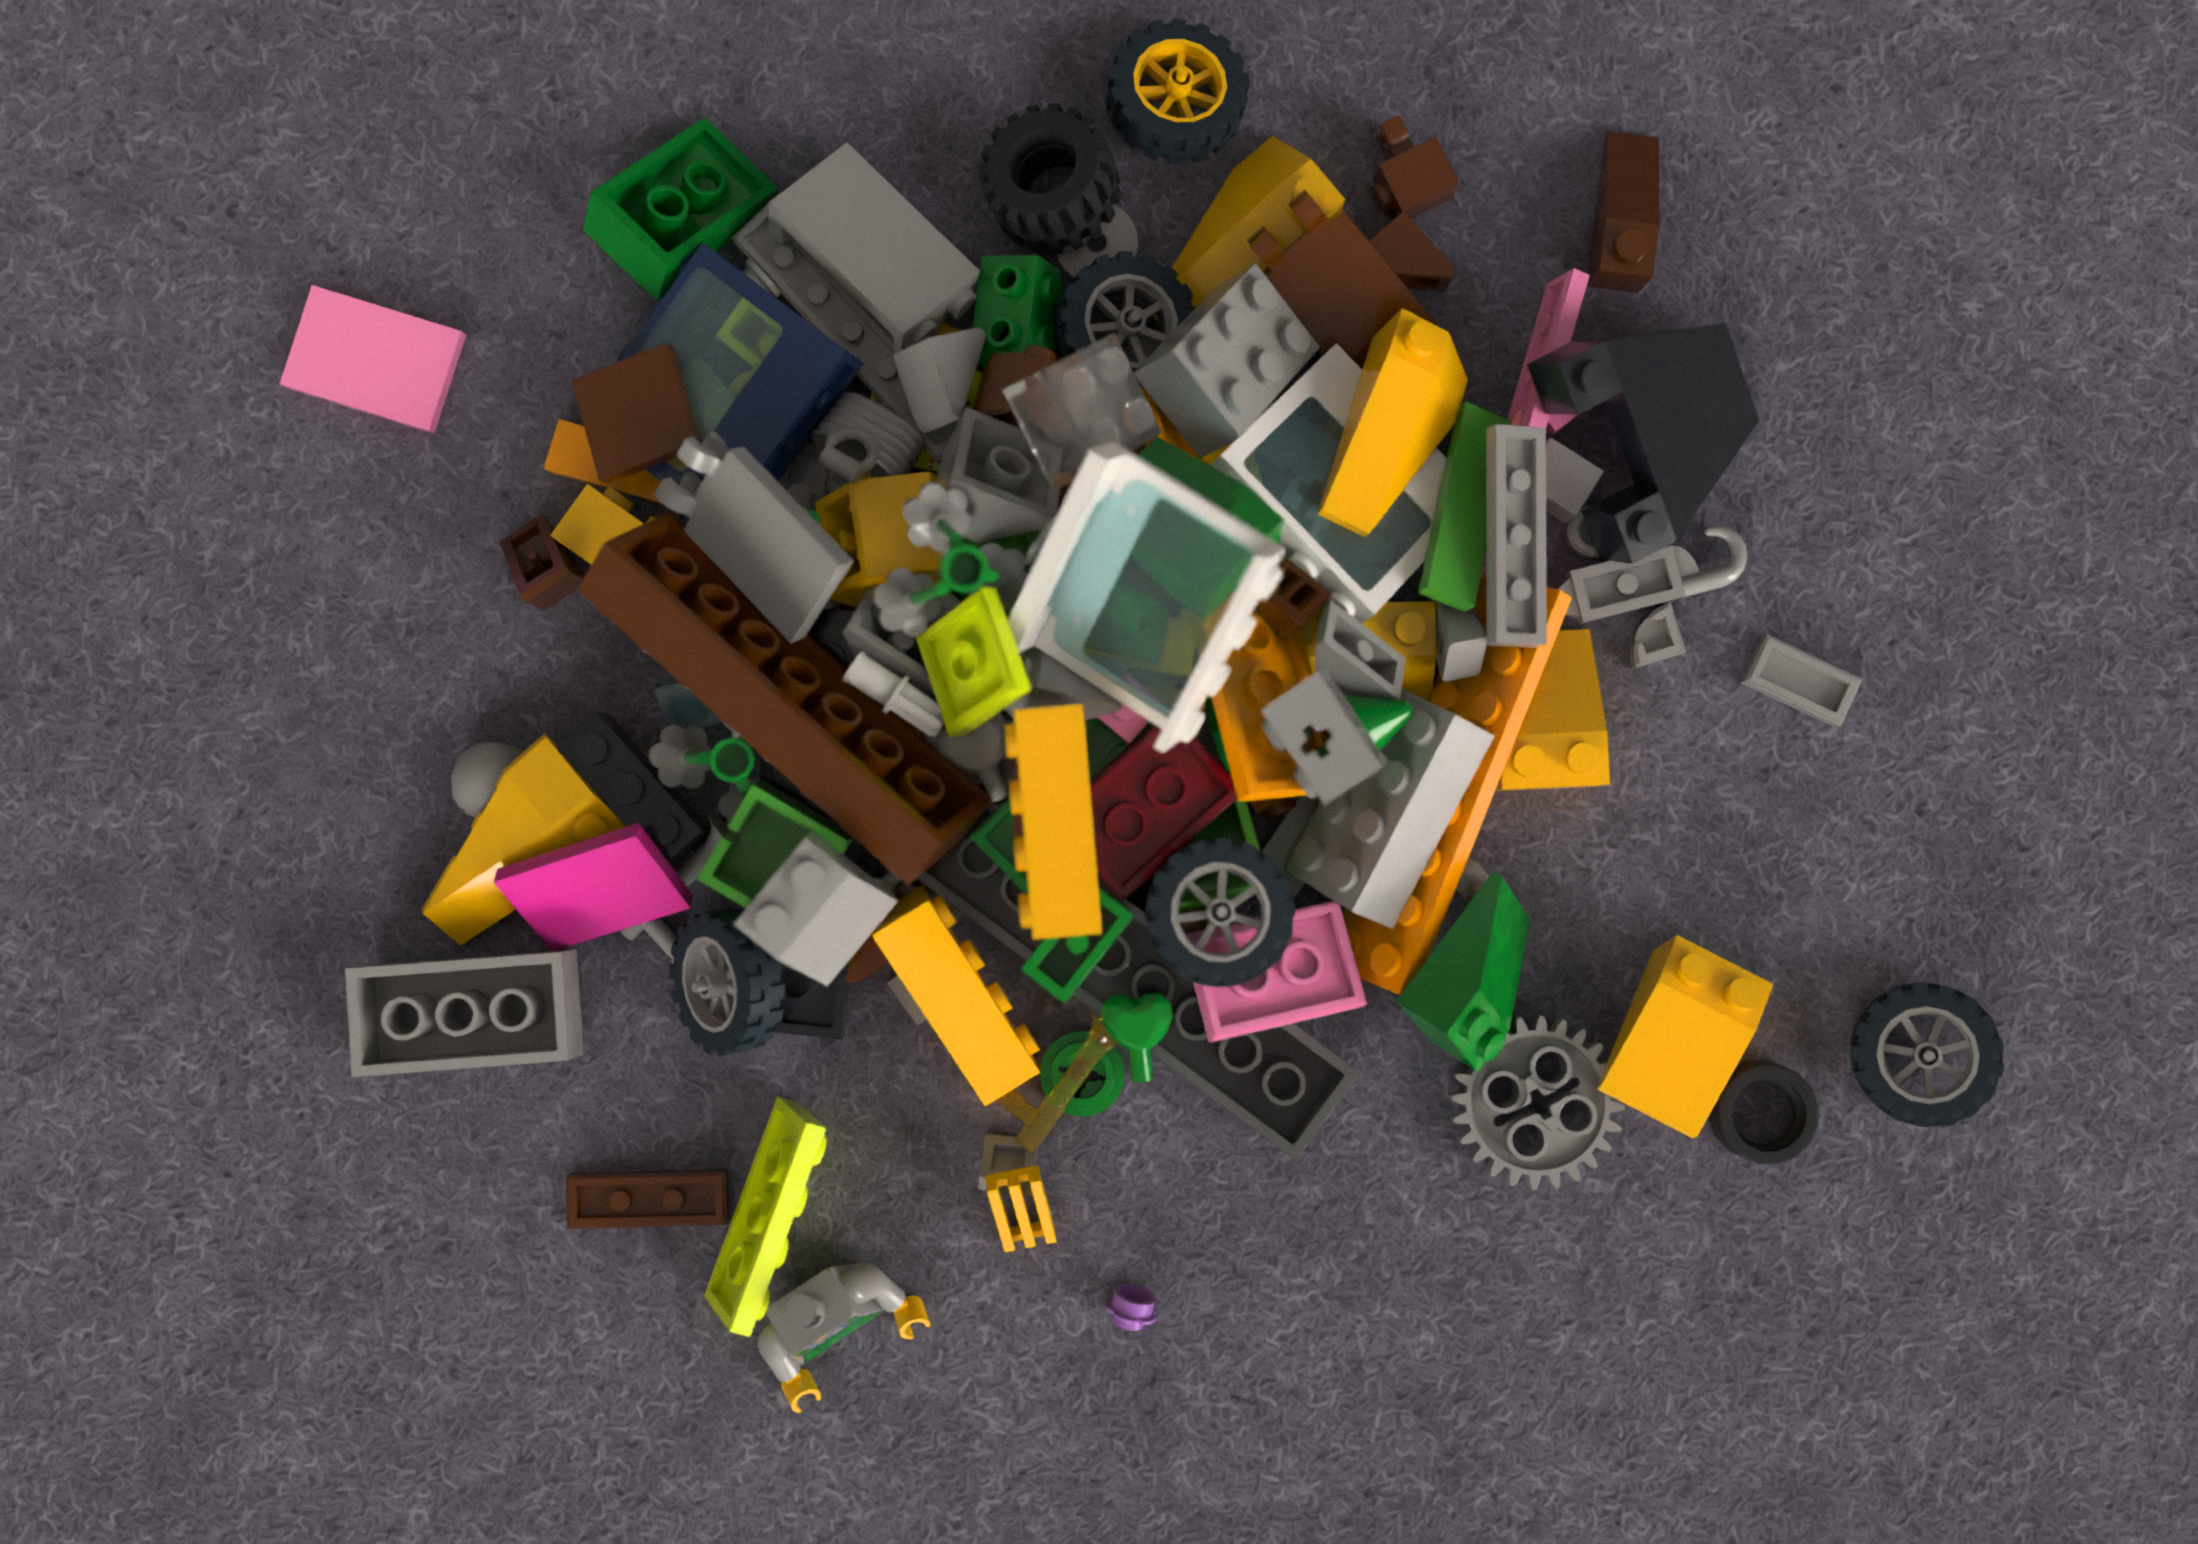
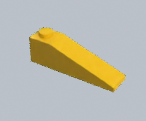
M1402 308L1372 337L1317 513L1318 515L1366 537L1456 423L1468 377L1448 331Z

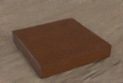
M668 343L661 344L572 380L595 468L601 482L609 484L678 457L677 453L685 438L694 437L702 444L675 348Z

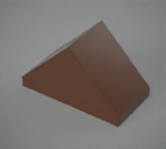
M1404 211L1369 241L1408 289L1445 292L1453 278V266Z
M544 513L500 541L519 595L526 603L543 610L578 589L585 577L568 549L550 536L554 528Z

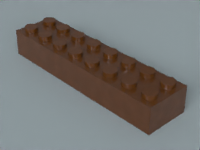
M670 512L604 542L578 591L593 603L602 615L612 620L631 637L641 650L650 654L669 671L681 686L690 690L717 714L724 724L736 731L758 751L764 760L774 765L800 789L804 796L813 800L848 835L860 842L882 862L888 871L898 876L905 884H911L957 845L991 802L992 798L901 717L891 710L887 714L882 711L884 708L882 704L850 683L842 681L848 670L812 638L806 635L805 638L790 643L683 530L685 526Z

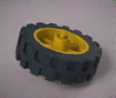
M1172 19L1171 24H1163L1162 20L1148 23V27L1144 31H1141L1139 28L1133 31L1128 36L1126 46L1121 43L1115 53L1107 84L1106 107L1107 110H1112L1110 121L1116 132L1121 130L1124 133L1123 140L1133 149L1136 146L1143 149L1144 156L1156 161L1158 156L1168 158L1169 164H1182L1183 159H1192V162L1196 163L1206 160L1208 153L1212 151L1215 155L1226 147L1229 137L1233 139L1236 135L1249 97L1247 96L1250 86L1248 73L1243 74L1244 60L1239 52L1233 53L1230 49L1231 42L1222 34L1216 37L1210 33L1211 28L1204 24L1198 23L1197 27L1186 25L1187 20ZM1162 66H1174L1170 69L1169 73L1161 68ZM1148 73L1159 85L1140 86L1139 82ZM1208 84L1214 97L1195 89ZM1147 100H1161V107L1157 110ZM1189 104L1208 111L1194 117Z

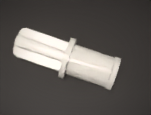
M863 651L858 654L842 681L850 683L884 706L882 710L884 713L887 714L889 710L893 711L929 736H936L944 726L937 701L909 684V676L905 675L903 679L868 657Z

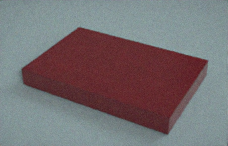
M1153 724L1090 780L1097 875L1120 902L1126 899L1237 799L1233 779L1196 736L1188 743L1181 740L1162 753L1154 748L1162 729Z

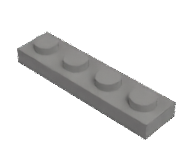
M1495 424L1486 429L1487 645L1532 648L1547 645L1546 428Z

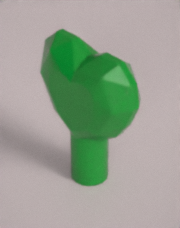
M1146 993L1137 1000L1126 995H1111L1102 1005L1101 1020L1107 1032L1116 1043L1129 1050L1131 1080L1133 1082H1148L1153 1079L1151 1048L1163 1039L1173 1016L1170 1001L1160 993Z

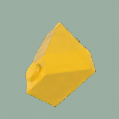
M1272 136L1232 169L1172 266L1179 274L1176 279L1182 286L1187 284L1193 294V297L1190 299L1192 307H1197L1216 286L1253 263H1256L1264 274L1270 270L1250 248V244L1247 241L1262 226L1268 230L1284 251L1308 231L1288 204L1304 189L1328 218L1343 207L1345 198L1311 158ZM1153 315L1152 317L1160 325L1158 315Z
M545 733L504 768L495 783L496 790L483 812L479 811L471 824L472 830L459 853L451 858L422 907V914L460 946L516 910L494 883L498 868L626 827L556 748L557 744Z

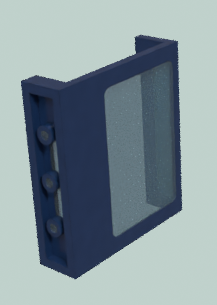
M701 243L697 251L684 260L680 267L678 278L666 295L659 298L653 304L647 322L635 339L629 341L622 348L618 357L619 362L664 343L673 346L701 442L703 443L708 433L716 432L726 443L728 450L744 446L778 482L812 437L813 430L817 429L819 423L823 421L825 415L829 413L831 407L835 405L864 364L704 243ZM679 457L645 469L660 482L665 478L671 477L677 485L680 484L685 473L693 472L701 482L706 476L704 473L691 469Z

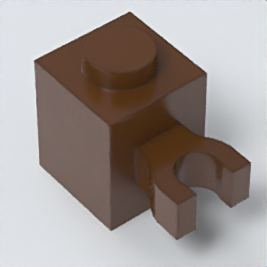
M1400 115L1382 123L1379 127L1381 132L1376 135V138L1388 160L1378 165L1373 178L1375 184L1371 185L1372 197L1379 211L1383 215L1390 213L1393 220L1404 211L1411 219L1452 199L1459 186V182L1437 137L1413 147Z

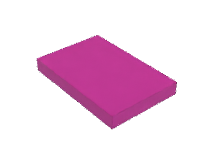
M639 823L498 868L494 879L496 886L551 951L690 909L693 899L691 891Z

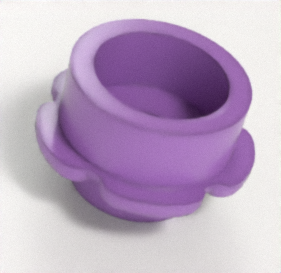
M1130 1283L1118 1284L1114 1289L1112 1298H1108L1105 1302L1106 1310L1111 1314L1113 1313L1112 1321L1120 1328L1138 1331L1143 1328V1325L1152 1324L1156 1319V1315H1154L1156 1312L1154 1308L1156 1297L1150 1290L1142 1286Z

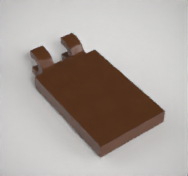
M1305 189L1288 203L1295 215L1308 229L1284 251L1264 226L1247 239L1250 248L1270 269L1265 276L1320 346L1317 351L1322 356L1337 343L1363 369L1372 337L1402 308L1438 326L1345 211L1341 208L1328 218Z

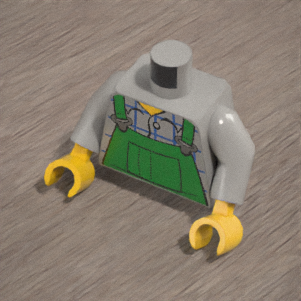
M854 1263L832 1266L821 1271L767 1308L766 1314L771 1322L766 1324L759 1334L758 1349L778 1381L781 1382V1388L791 1409L796 1413H800L801 1409L797 1401L801 1396L812 1393L817 1401L821 1399V1393L810 1371L801 1368V1365H804L884 1311L888 1313L893 1312L899 1334L902 1338L913 1339L914 1334L910 1324L921 1322L926 1327H930V1321L922 1299L918 1296L905 1297V1292L875 1265Z

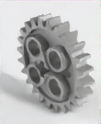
M1535 1014L1531 1028H1527L1522 1017L1513 1016L1512 1032L1505 1035L1504 1046L1493 1060L1486 1061L1479 1072L1469 1067L1468 1072L1452 1071L1451 1074L1453 1078L1464 1084L1463 1090L1448 1093L1450 1100L1462 1104V1110L1449 1116L1450 1120L1456 1124L1467 1125V1128L1456 1137L1461 1144L1477 1143L1471 1150L1469 1157L1477 1163L1489 1156L1486 1172L1492 1177L1496 1176L1506 1167L1505 1182L1511 1186L1517 1184L1522 1174H1525L1527 1186L1532 1190H1537L1541 1176H1545L1549 1185L1553 1188H1559L1560 1172L1563 1171L1576 1182L1579 1181L1580 1173L1577 1164L1584 1162L1596 1169L1598 1164L1592 1154L1594 1149L1598 1148L1607 1152H1611L1613 1149L1603 1138L1605 1131L1621 1132L1622 1129L1618 1124L1609 1120L1612 1112L1625 1110V1105L1612 1100L1609 1095L1597 1090L1608 1059L1596 1060L1604 1046L1594 1041L1583 1047L1587 1031L1577 1027L1566 1036L1567 1021L1557 1018L1550 1030H1547V1023L1543 1015ZM1554 1052L1559 1061L1557 1072L1551 1078L1540 1079L1535 1069L1538 1058L1543 1053ZM1500 1076H1507L1512 1085L1509 1098L1501 1103H1492L1488 1096V1087L1491 1081ZM1573 1077L1578 1079V1084L1575 1087L1559 1091L1540 1101L1543 1109L1541 1112L1536 1113L1530 1108H1524L1506 1119L1503 1124L1498 1126L1494 1124L1495 1117L1529 1105L1532 1102L1529 1094L1531 1091L1535 1090L1542 1095H1548L1562 1087L1569 1079ZM1579 1100L1583 1107L1582 1118L1573 1126H1564L1560 1118L1561 1109L1568 1101ZM1531 1124L1536 1131L1534 1144L1529 1149L1523 1151L1516 1150L1512 1142L1513 1134L1520 1126Z

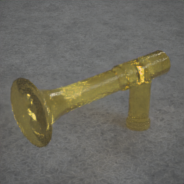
M1090 1010L1087 1011L1091 1017V1029L1087 1041L1051 1093L1045 1096L1037 1108L1015 1089L995 1100L996 1103L999 1102L1025 1124L1015 1140L1031 1153H1035L1064 1113L1068 1102L1097 1062L1106 1052L1119 1045L1107 1032L1101 1016Z

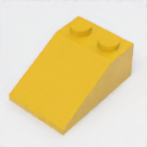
M1590 629L1559 630L1495 791L1610 785L1607 727Z
M1679 935L1674 936L1653 950L1597 1090L1692 1139L1696 1138L1755 1034L1774 984Z

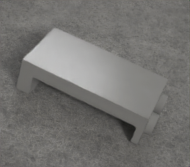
M847 142L769 202L768 231L782 245L793 237L893 335V351L895 353L924 339L937 336L943 323L952 316L955 319L963 317L976 303V290L980 270Z

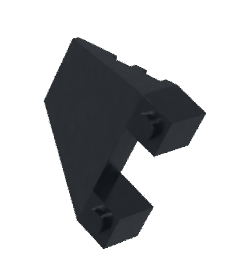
M1726 323L1572 341L1527 364L1545 414L1578 415L1605 402L1634 484L1582 511L1599 559L1634 564L1676 541L1759 422Z

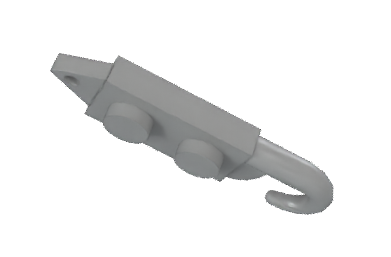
M1722 525L1705 527L1704 534L1724 539L1730 549L1728 562L1719 567L1699 572L1695 560L1688 551L1680 546L1671 545L1661 548L1634 564L1607 561L1571 570L1566 573L1567 579L1557 588L1572 597L1565 615L1577 618L1578 623L1582 624L1725 587L1736 581L1744 571L1747 561L1746 545L1741 536L1733 529Z

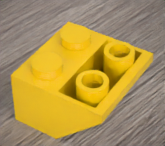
M921 472L859 479L854 484L848 482L815 502L816 512L821 518L820 526L854 560L830 597L831 600L857 607L867 589L870 588L874 591L878 585L886 583L888 574L896 568H906L913 575L927 574L933 581L940 578L937 565L939 557L943 552L934 550L930 545L916 546L907 536L909 523L902 514L905 502L910 498L918 497L919 490L924 484L936 482V474Z

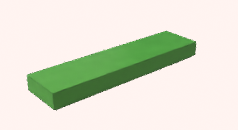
M1465 402L1460 406L1456 423L1453 425L1418 593L1465 613L1475 606L1486 553V429L1495 424L1511 425L1512 423L1510 420L1469 402Z

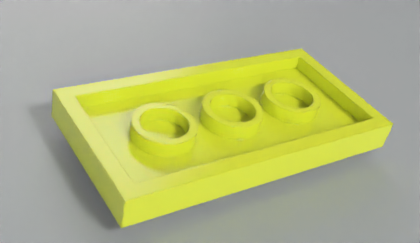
M777 1096L704 1294V1297L729 1332L749 1337L756 1320H761L766 1313L770 1298L768 1287L775 1268L779 1269L786 1259L789 1246L787 1235L793 1218L798 1217L805 1207L808 1194L806 1186L812 1166L818 1165L826 1148V1127L798 1102Z

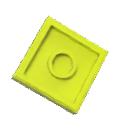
M996 587L979 588L928 627L923 634L916 637L949 738L966 736L1032 690Z

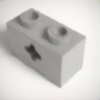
M1325 668L1317 671L1261 709V712L1267 719L1261 724L1266 736L1278 751L1288 750L1298 765V768L1293 773L1299 785L1311 799L1319 796L1324 805L1381 769L1388 762ZM1310 725L1318 732L1326 728L1331 732L1333 738L1326 743L1330 751L1329 754L1322 746L1314 750L1310 747L1308 740L1314 735Z

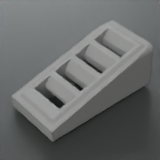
M1436 601L1437 662L1442 680L1452 681L1479 675L1487 645V632L1473 609L1465 613Z

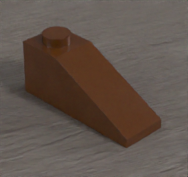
M1607 131L1605 134L1588 266V274L1590 276L1587 287L1638 293L1651 280L1654 270L1659 230V138Z

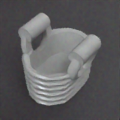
M843 392L840 399L836 401L835 406L831 407L829 414L825 415L817 429H814L812 432V440L821 451L818 464L830 470V480L825 488V494L827 495L849 481L853 484L856 483L861 475L869 471L871 478L909 474L912 470L911 466L915 464L916 458L921 454V449L925 446L922 434L909 421L879 403L854 392Z

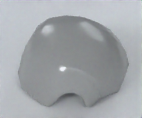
M501 742L476 743L460 754L450 777L452 797L458 808L463 809L465 814L474 818L479 811L483 812L496 790L495 783L504 768L523 753L524 750L516 745Z

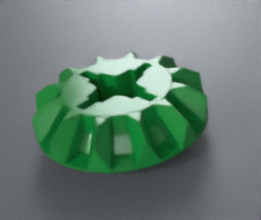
M1092 1031L1069 1032L1058 1038L1045 1052L1040 1066V1082L1046 1097L1056 1108L1073 1116H1091L1107 1109L1119 1096L1125 1077L1123 1060L1116 1047L1110 1040ZM1084 1051H1089L1090 1069L1097 1071L1098 1075L1106 1077L1105 1079L1087 1080L1085 1087L1081 1088L1080 1096L1075 1095L1077 1087L1074 1086L1075 1077L1067 1074V1071L1059 1070V1066L1066 1068L1068 1066H1077L1080 1058H1083Z

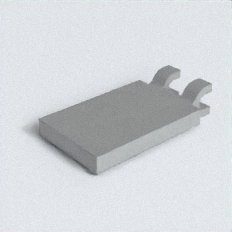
M716 432L708 433L702 444L694 437L685 438L677 456L691 469L706 474L705 478L701 482L693 472L685 473L679 485L671 477L665 478L654 495L667 508L685 514L690 518L683 530L790 643L805 638L854 560L744 446L728 450L726 443Z

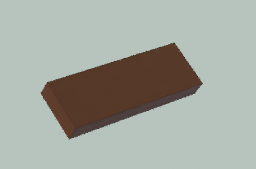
M728 1169L570 1173L566 1175L567 1229L727 1225L729 1223Z

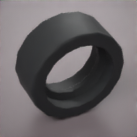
M1748 1060L1737 1064L1708 1119L1715 1137L1730 1152L1757 1164L1778 1165L1798 1157L1811 1144L1819 1126V1104L1812 1087L1798 1072L1770 1061ZM1756 1081H1771L1780 1085L1789 1094L1794 1106L1793 1120L1788 1131L1780 1139L1770 1143H1755L1746 1139L1737 1130L1732 1118L1733 1104L1738 1093L1746 1085Z

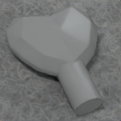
M999 713L964 737L949 738L946 727H944L937 740L940 753L963 772L979 775L987 794L992 798L991 802L1001 800L1010 794L1009 787L998 766L1006 750V723Z

